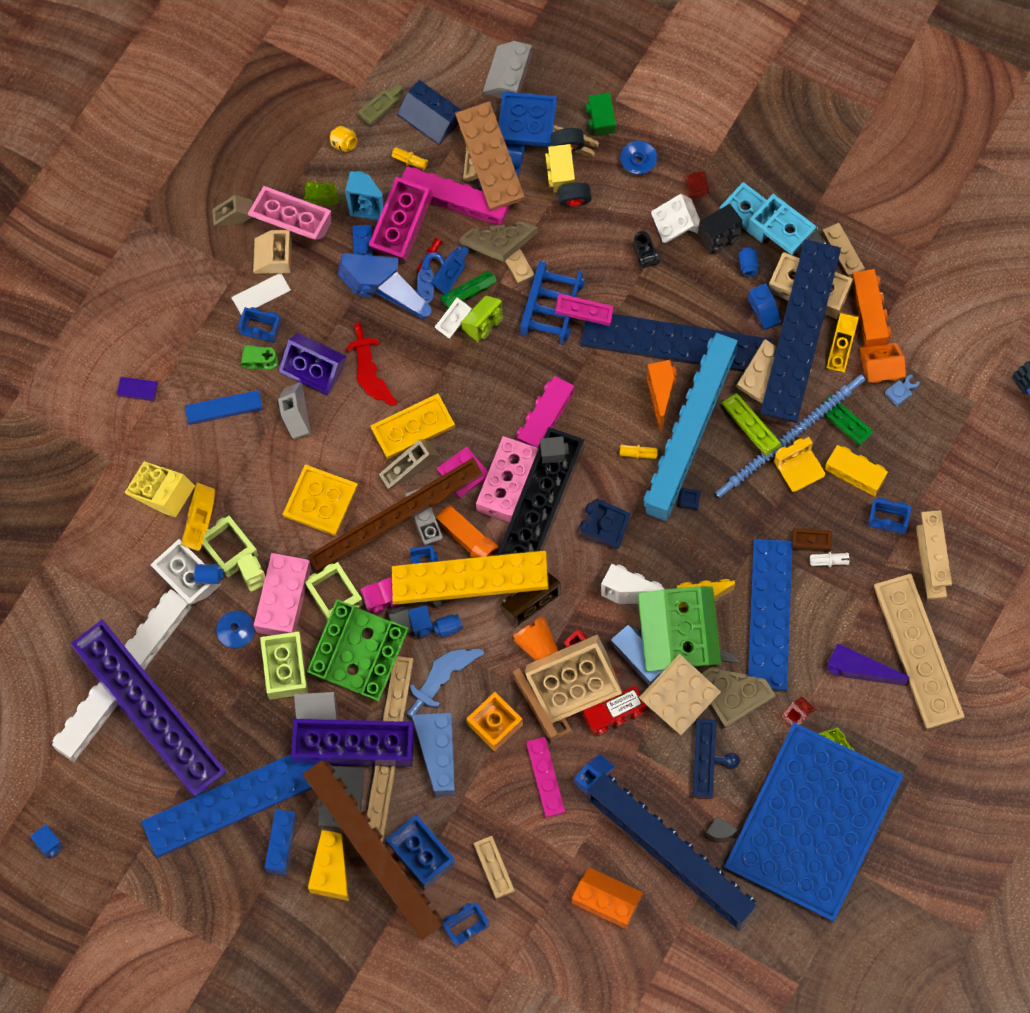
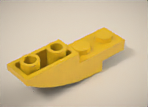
M196 483L181 545L197 551L201 549L213 509L214 488Z

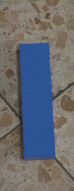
M259 390L185 405L189 425L263 410Z

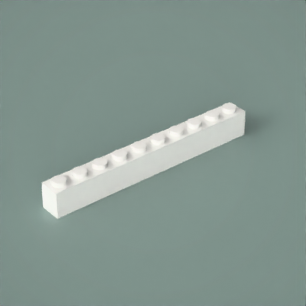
M172 589L162 595L159 605L150 611L146 622L140 624L137 628V634L134 638L129 639L125 644L126 649L144 670L192 608ZM100 682L97 686L94 685L91 688L89 697L86 701H82L79 704L76 714L66 721L63 731L57 733L53 739L52 746L55 750L72 762L76 761L118 705Z

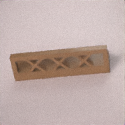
M520 668L514 670L513 678L550 742L552 743L571 733L572 730L565 718L556 721L562 723L565 730L560 733L556 732L553 727L554 723H551L535 696L533 688L531 689V684L524 677L526 669L522 671Z

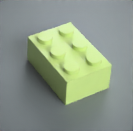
M292 632L260 637L269 700L308 693L300 633Z

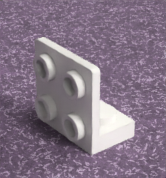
M679 194L651 212L663 243H668L688 230L698 233L700 219L691 198Z

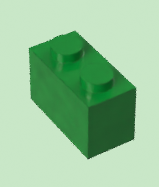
M610 93L588 96V103H585L586 112L591 116L588 122L590 130L594 132V136L616 133V122Z

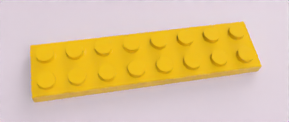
M546 551L392 566L394 605L549 589Z

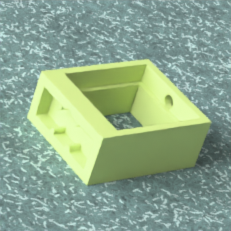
M230 516L221 518L214 527L207 529L205 532L202 547L213 561L220 565L221 569H224V575L227 578L239 570L236 561L242 555L249 553L253 557L258 556L256 548ZM228 527H231L247 548L224 564L208 542Z
M338 562L327 565L323 569L324 571L319 574H312L305 581L307 590L327 620L333 608L328 610L314 586L336 573L339 574L352 594V597L344 602L357 608L363 606L362 598Z

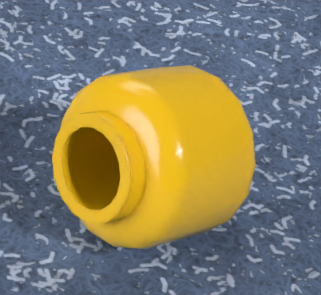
M339 126L331 132L330 143L335 149L347 153L356 147L357 136L353 130Z

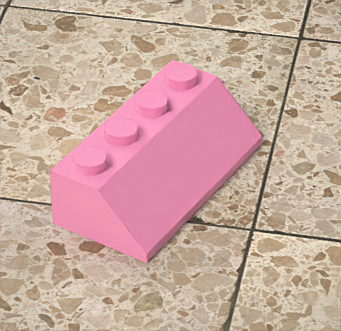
M263 186L248 212L249 216L314 240L323 238L331 225V210Z

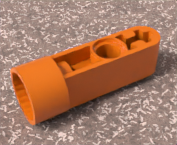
M447 505L435 517L438 525L470 553L471 558L497 555L500 547L491 538L485 537L452 506Z

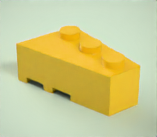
M322 830L309 881V892L349 901L343 836L340 833Z

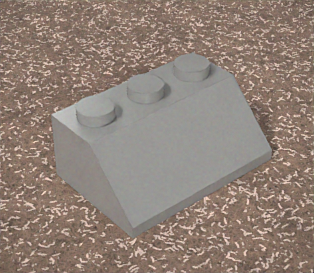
M512 41L497 46L483 94L502 98L503 92L520 93L532 58V45Z

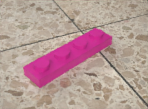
M546 737L527 741L526 744L545 817L550 818L565 814Z

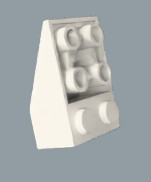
M611 564L601 583V596L617 604H638L637 593L664 590L665 588L656 581L650 582L639 573L633 574L628 572L622 565L616 566Z

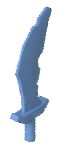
M481 649L450 651L433 661V667L420 691L415 688L414 684L410 685L411 692L417 701L406 715L413 719L412 715H416L423 704L429 708H439V702H434L432 698L441 688L440 685H444L450 680V674L453 671H461L474 660L483 656L484 651Z

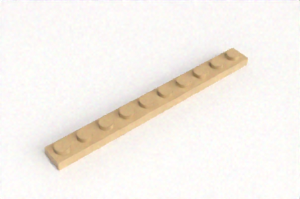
M398 656L391 671L383 721L404 722L414 663L413 658ZM375 766L367 815L371 819L368 823L371 828L376 827L383 836L380 839L382 843L384 842L396 766Z

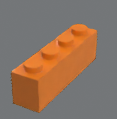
M875 269L853 272L851 277L853 278L852 288L864 345L867 347L887 344L889 337H891V328L886 324L888 315L887 310L883 309L882 305L884 303L883 292L879 291V286L881 285L879 275L876 276Z

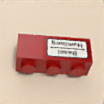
M636 685L622 691V694L583 710V717L593 736L597 734L599 736L609 732V728L614 726L620 727L626 724L628 719L632 717L636 719L645 714L647 705L639 698L641 694Z

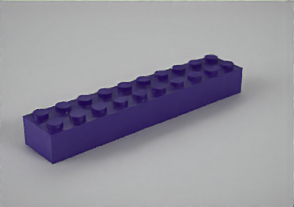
M103 619L71 643L72 649L193 798H197L226 775L224 767Z

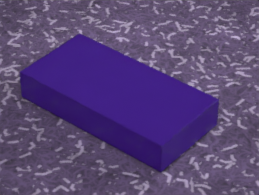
M120 377L117 395L119 397L155 401L158 382Z

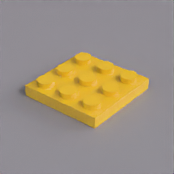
M304 465L282 515L284 518L336 536L358 488V483Z

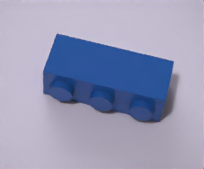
M275 809L265 863L267 873L287 876L297 822L295 812Z

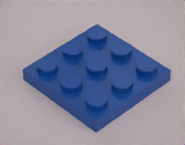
M503 92L498 125L505 143L551 147V134L554 130L557 96Z

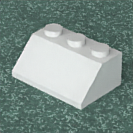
M180 539L151 564L189 605L206 599L221 586V583H195V565L204 563L188 547L181 545Z

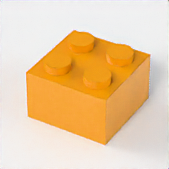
M496 692L466 718L467 725L494 752L523 726V719Z

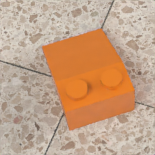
M670 360L651 363L647 367V382L659 430L664 428L673 394V386L676 384V368L671 366Z

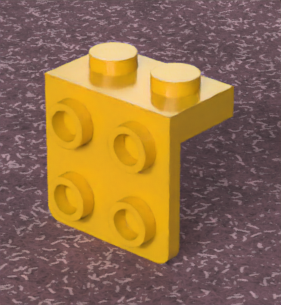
M809 437L805 439L800 438L788 448L782 447L775 454L774 463L792 492H797L825 477L823 468L811 450L813 443Z

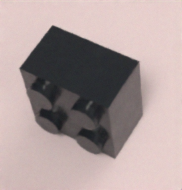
M728 204L699 221L698 239L709 254L718 253L725 245L739 240L743 220L732 205Z

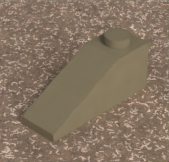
M419 439L379 473V476L386 487L392 489L427 468L440 455L430 441Z

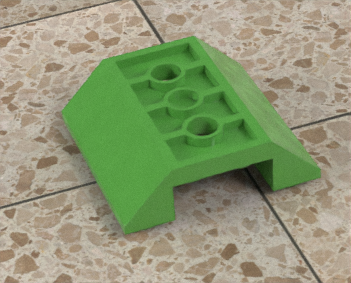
M713 586L664 589L637 593L646 672L665 670L679 654L693 667L721 664ZM681 602L687 605L686 613L679 611L678 606ZM685 642L691 644V651L689 653L683 650Z
M337 599L307 672L380 701L409 628ZM367 628L373 630V636L370 639H365L363 636V632ZM353 664L359 668L356 675H350L348 671L349 667Z

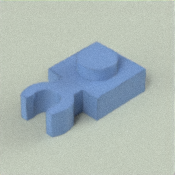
M912 374L906 377L905 383L899 380L885 391V395L897 407L912 396L910 390H916L919 387V381L915 384L909 382L913 378Z

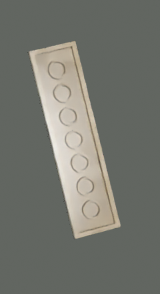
M907 574L874 584V590L905 674L909 676L908 682L926 730L964 719V713L912 575Z

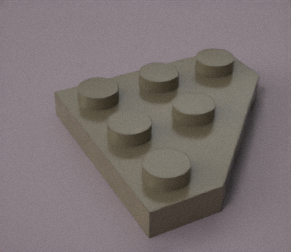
M516 222V226L505 227V224L490 226V229L480 231L479 228H473L460 237V244L504 262L537 235L538 228L525 222Z
M713 667L701 673L721 691L711 704L726 728L776 698L766 679L728 672Z

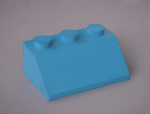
M350 171L345 190L350 216L379 221L384 208L383 194L369 174L362 171Z

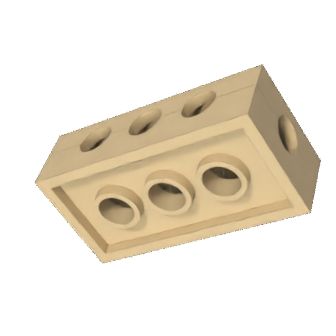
M782 253L769 283V290L772 295L789 301L800 258ZM835 272L825 315L838 319L850 292L853 278Z

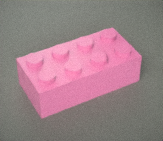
M271 553L254 622L256 633L279 635L296 632L306 592L305 581H307L311 571L309 560Z

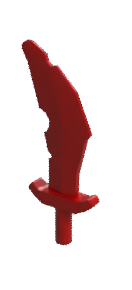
M355 323L354 328L357 340L352 341L346 347V351L350 353L352 350H356L358 368L356 380L371 397L378 401L383 400L385 404L396 406L398 404L397 400L392 396L383 379H379L376 376L378 369L375 363L372 362L370 346H379V341L374 338H364L361 323Z

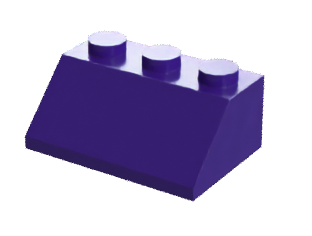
M297 333L288 340L278 372L329 395L342 373L347 356Z

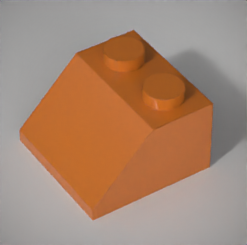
M897 342L860 347L864 375L868 382L880 383L882 380L895 381L906 377L905 356Z

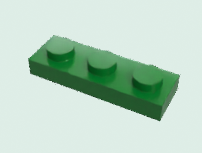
M487 270L440 298L443 304L449 308L457 297L461 300L472 298L480 290L490 288L497 280L494 274Z
M841 403L836 404V407H832V411L828 410V414H823L859 447L873 434V431Z

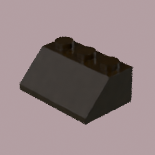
M548 573L549 589L518 592L512 597H506L501 602V612L511 625L517 628L561 596V582Z

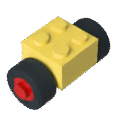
M564 128L551 134L552 146L548 147L549 153H545L547 170L551 169V171H548L549 187H553V192L558 193V201L561 206L578 207L591 202L592 199L590 185L587 183H575L571 153L585 146L583 130L579 128Z

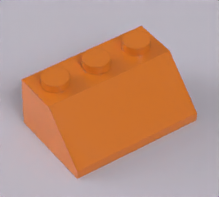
M589 867L572 897V904L627 929L644 892Z

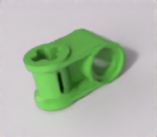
M247 345L243 347L241 366L246 369L273 370L278 366V358L274 349L270 347Z

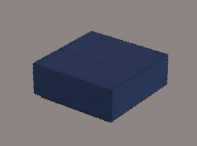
M682 487L679 507L698 511L701 491Z

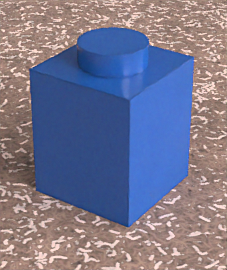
M427 605L408 610L415 637L425 638L434 632Z
M47 824L30 836L47 859L58 855L61 852V848L64 847Z

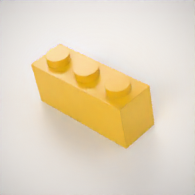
M839 445L836 446L825 466L827 472L876 497L888 474V471L883 466L875 465L869 462L866 457L858 456L852 453L849 448Z

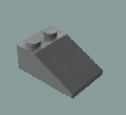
M332 766L336 771L333 773L334 777L342 779L347 786L345 792L348 796L352 794L359 803L356 807L361 813L365 768ZM320 800L319 826L340 827Z

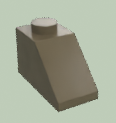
M234 195L213 208L214 226L243 224L252 218V216L248 215L253 205L252 200Z

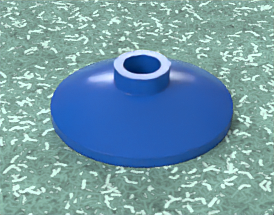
M634 141L623 148L620 160L626 171L641 175L648 173L654 168L657 162V154L649 143Z
M242 611L228 612L218 621L216 627L217 637L226 647L234 649L244 647L254 637V622L248 614ZM233 625H238L237 630H232L231 628Z

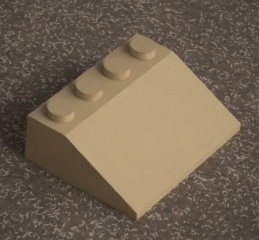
M598 634L526 665L525 675L551 723L622 694Z

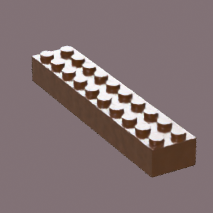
M321 760L302 775L421 940L425 939L442 926L440 921L443 919L436 909L432 912L428 907L430 901L424 893L421 895L418 893L416 888L419 886L412 877L407 878L404 873L407 869L400 860L397 862L392 857L395 854L388 843L384 846L380 839L383 836L376 827L372 829L368 824L371 819L365 811L360 813L356 807L359 803L352 794L350 796L347 795L345 792L347 786L342 779L334 777L333 773L336 771L328 761L324 763Z

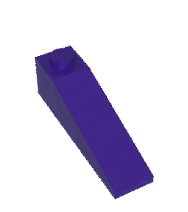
M838 643L826 667L830 674L837 677L842 676L906 686L909 680V676Z

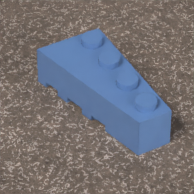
M452 714L412 715L435 797L455 796Z

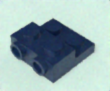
M598 498L591 503L589 502L585 508V513H587L586 519H583L579 525L580 536L595 543L601 542L614 549L620 548L631 513Z

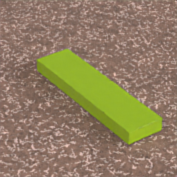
M737 393L721 403L726 412L765 456L781 447V442Z

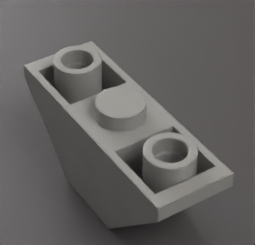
M299 382L284 388L278 398L281 416L294 440L311 434L303 385Z
M417 490L406 493V497L416 492ZM431 507L413 517L425 546L443 540Z

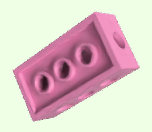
M504 436L502 437L477 499V512L510 523L539 448Z

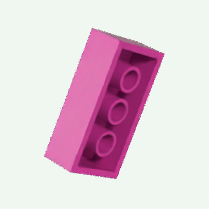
M395 177L369 246L375 251L407 262L434 193L429 188Z

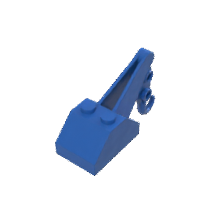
M435 252L429 253L424 257L422 267L417 275V293L397 273L398 258L342 253L338 264V276L360 297L369 298L378 294L421 319H427L431 314V307L428 303L432 301L434 296V284L431 283L434 279V274L430 267V260L437 258L440 260L441 265H443L444 259Z

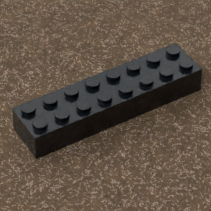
M548 427L544 438L563 436L564 443H568L569 454H565V461L542 464L540 447L497 555L544 550L584 450V439Z

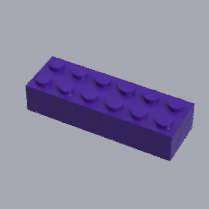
M294 719L291 758L293 763L317 764L323 760L324 763L328 761L334 765L413 767L414 724L413 722Z

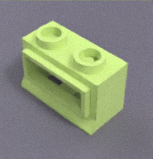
M249 553L242 555L236 562L250 592H253L263 587L265 574L256 556L253 557Z

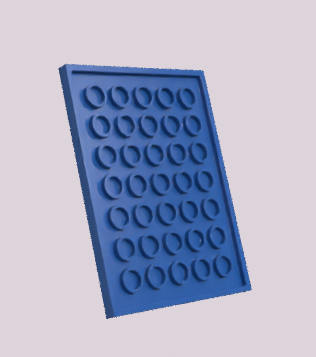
M793 722L724 867L835 921L904 775Z

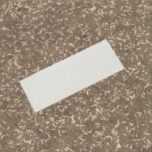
M279 273L231 298L242 315L244 307L257 308L291 290L283 275Z

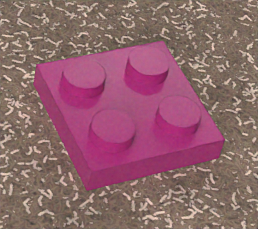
M465 447L437 467L438 473L443 476L471 458L476 460L484 476L455 492L459 499L483 483L488 474V471L468 447Z

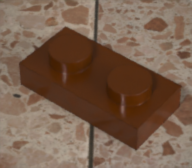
M793 528L792 549L831 551L832 531Z

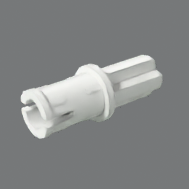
M828 552V554L810 555V564L812 566L829 565V567H832V565H849V560H841L842 558H849V553L831 554V552Z

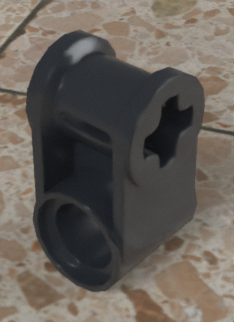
M645 231L637 232L634 236L633 247L641 269L654 263L660 264L657 250L654 248L649 233ZM639 240H644V241H646V243H645V244H639L638 241H639Z

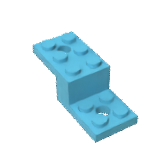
M744 182L719 208L720 210L726 205L731 204L743 220L742 228L761 243L769 237L791 255L801 247L804 240L808 239L817 227L776 195L772 194L766 200ZM742 204H748L751 208L749 210H743L740 206ZM793 227L795 232L787 233L785 228Z

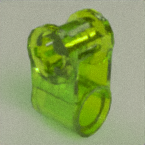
M306 182L304 184L306 191L303 200L315 205L332 206L339 200L337 188L333 183Z

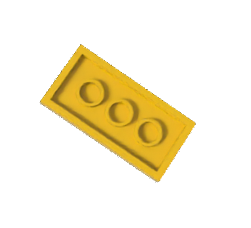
M436 394L370 425L388 460L408 450L419 439L428 441L455 428V424L439 394Z

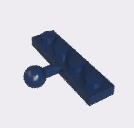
M696 719L693 798H713L714 763L725 764L731 769L738 767L740 764V758L736 753H729L726 756L715 755L716 720Z

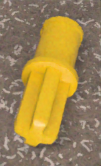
M397 147L392 151V157L405 162L407 166L412 165L422 171L427 167L428 160L414 155L413 152L409 153Z
M621 444L620 457H634L638 460L639 458L657 459L658 449L640 447L639 444L638 446Z

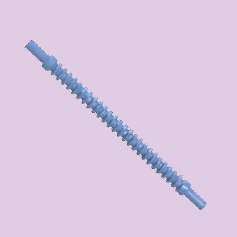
M860 375L847 386L841 387L840 392L836 391V395L833 394L832 398H828V402L824 401V405L821 404L820 408H816L815 412H811L812 415L808 414L807 419L803 418V422L799 421V425H795L794 429H790L791 432L787 431L786 436L782 435V439L778 438L781 442V447L767 456L761 452L762 455H757V459L754 458L753 462H749V466L745 465V469H740V473L736 472V476L732 475L729 481L715 492L716 496L721 498L733 487H738L741 484L740 481L744 482V478H749L748 475H752L753 471L756 472L757 468H761V464L765 465V461H770L769 458H773L780 448L786 447V444H790L791 440L794 441L795 437L798 438V434H803V430L807 431V427L810 428L811 424L816 423V420L819 421V417L823 418L824 413L828 414V410L832 411V407L840 404V400L844 401V397H849L852 391L866 380L864 376Z

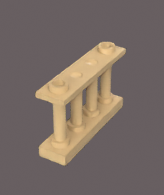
M941 510L921 512L923 525H917L916 530L927 601L946 599V586H952Z

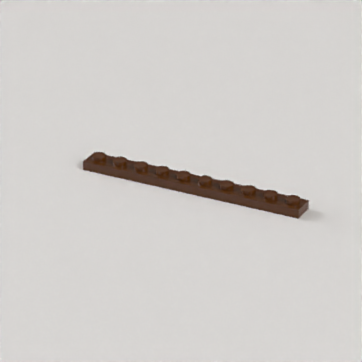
M471 458L309 554L308 556L316 572L320 573L327 565L337 563L484 476L476 460Z

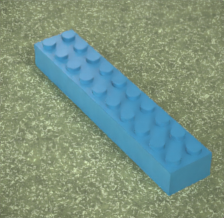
M716 333L714 338H710L707 345V355L704 354L700 362V372L697 371L694 376L693 389L690 388L687 393L686 406L682 405L680 410L679 423L675 422L672 440L668 439L665 457L661 456L658 463V474L654 473L652 477L651 491L647 490L645 494L644 507H646V514L668 521L736 356L738 340Z

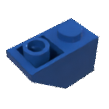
M600 754L587 763L576 775L574 784L587 794V790L603 773L608 776L615 769V766Z

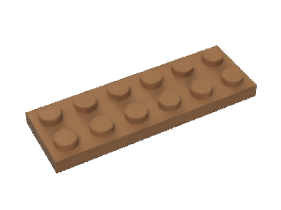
M490 101L456 112L457 121L490 211L525 200Z

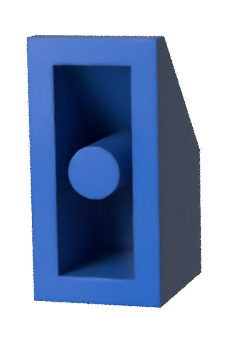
M765 283L749 290L748 301L764 331L781 324L774 297L767 284Z

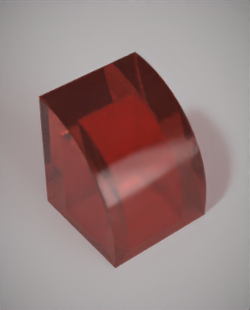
M705 171L684 176L691 197L710 193Z
M801 696L792 702L782 717L791 725L795 722L802 726L816 709Z

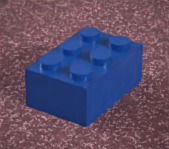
M417 814L386 839V843L389 844L398 859L425 890L456 865L455 858Z

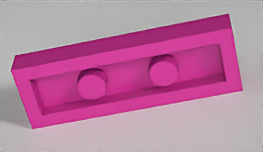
M563 294L558 295L555 314L607 326L611 323L613 306Z

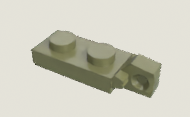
M397 84L391 90L389 88L382 90L359 110L358 115L367 124L372 126L400 101L399 98L404 94L403 88Z

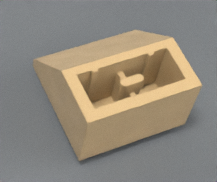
M270 230L255 238L254 274L291 273L292 239L290 230Z

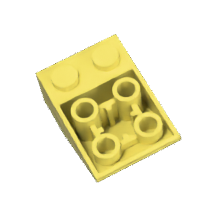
M143 462L124 493L163 514L176 518L195 485L184 474Z

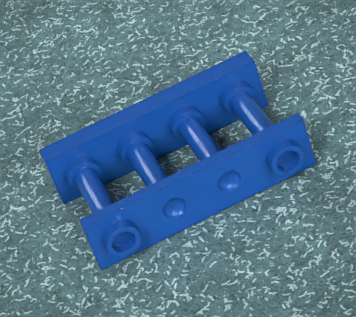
M539 261L520 325V335L528 336L529 330L536 329L560 335V344L564 345L565 339L570 337L571 328H569L572 317L555 314V308L540 305L538 299L542 296L557 299L559 294L577 298L579 290L583 289L585 284L583 271L579 270L577 278L549 272L547 270V262ZM549 279L574 285L573 293L570 295L545 289L542 286L543 282ZM539 312L565 318L563 328L535 322V319H533L534 313L537 314Z

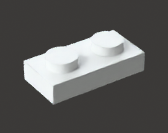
M457 297L435 328L451 339L460 327L461 321L472 308Z

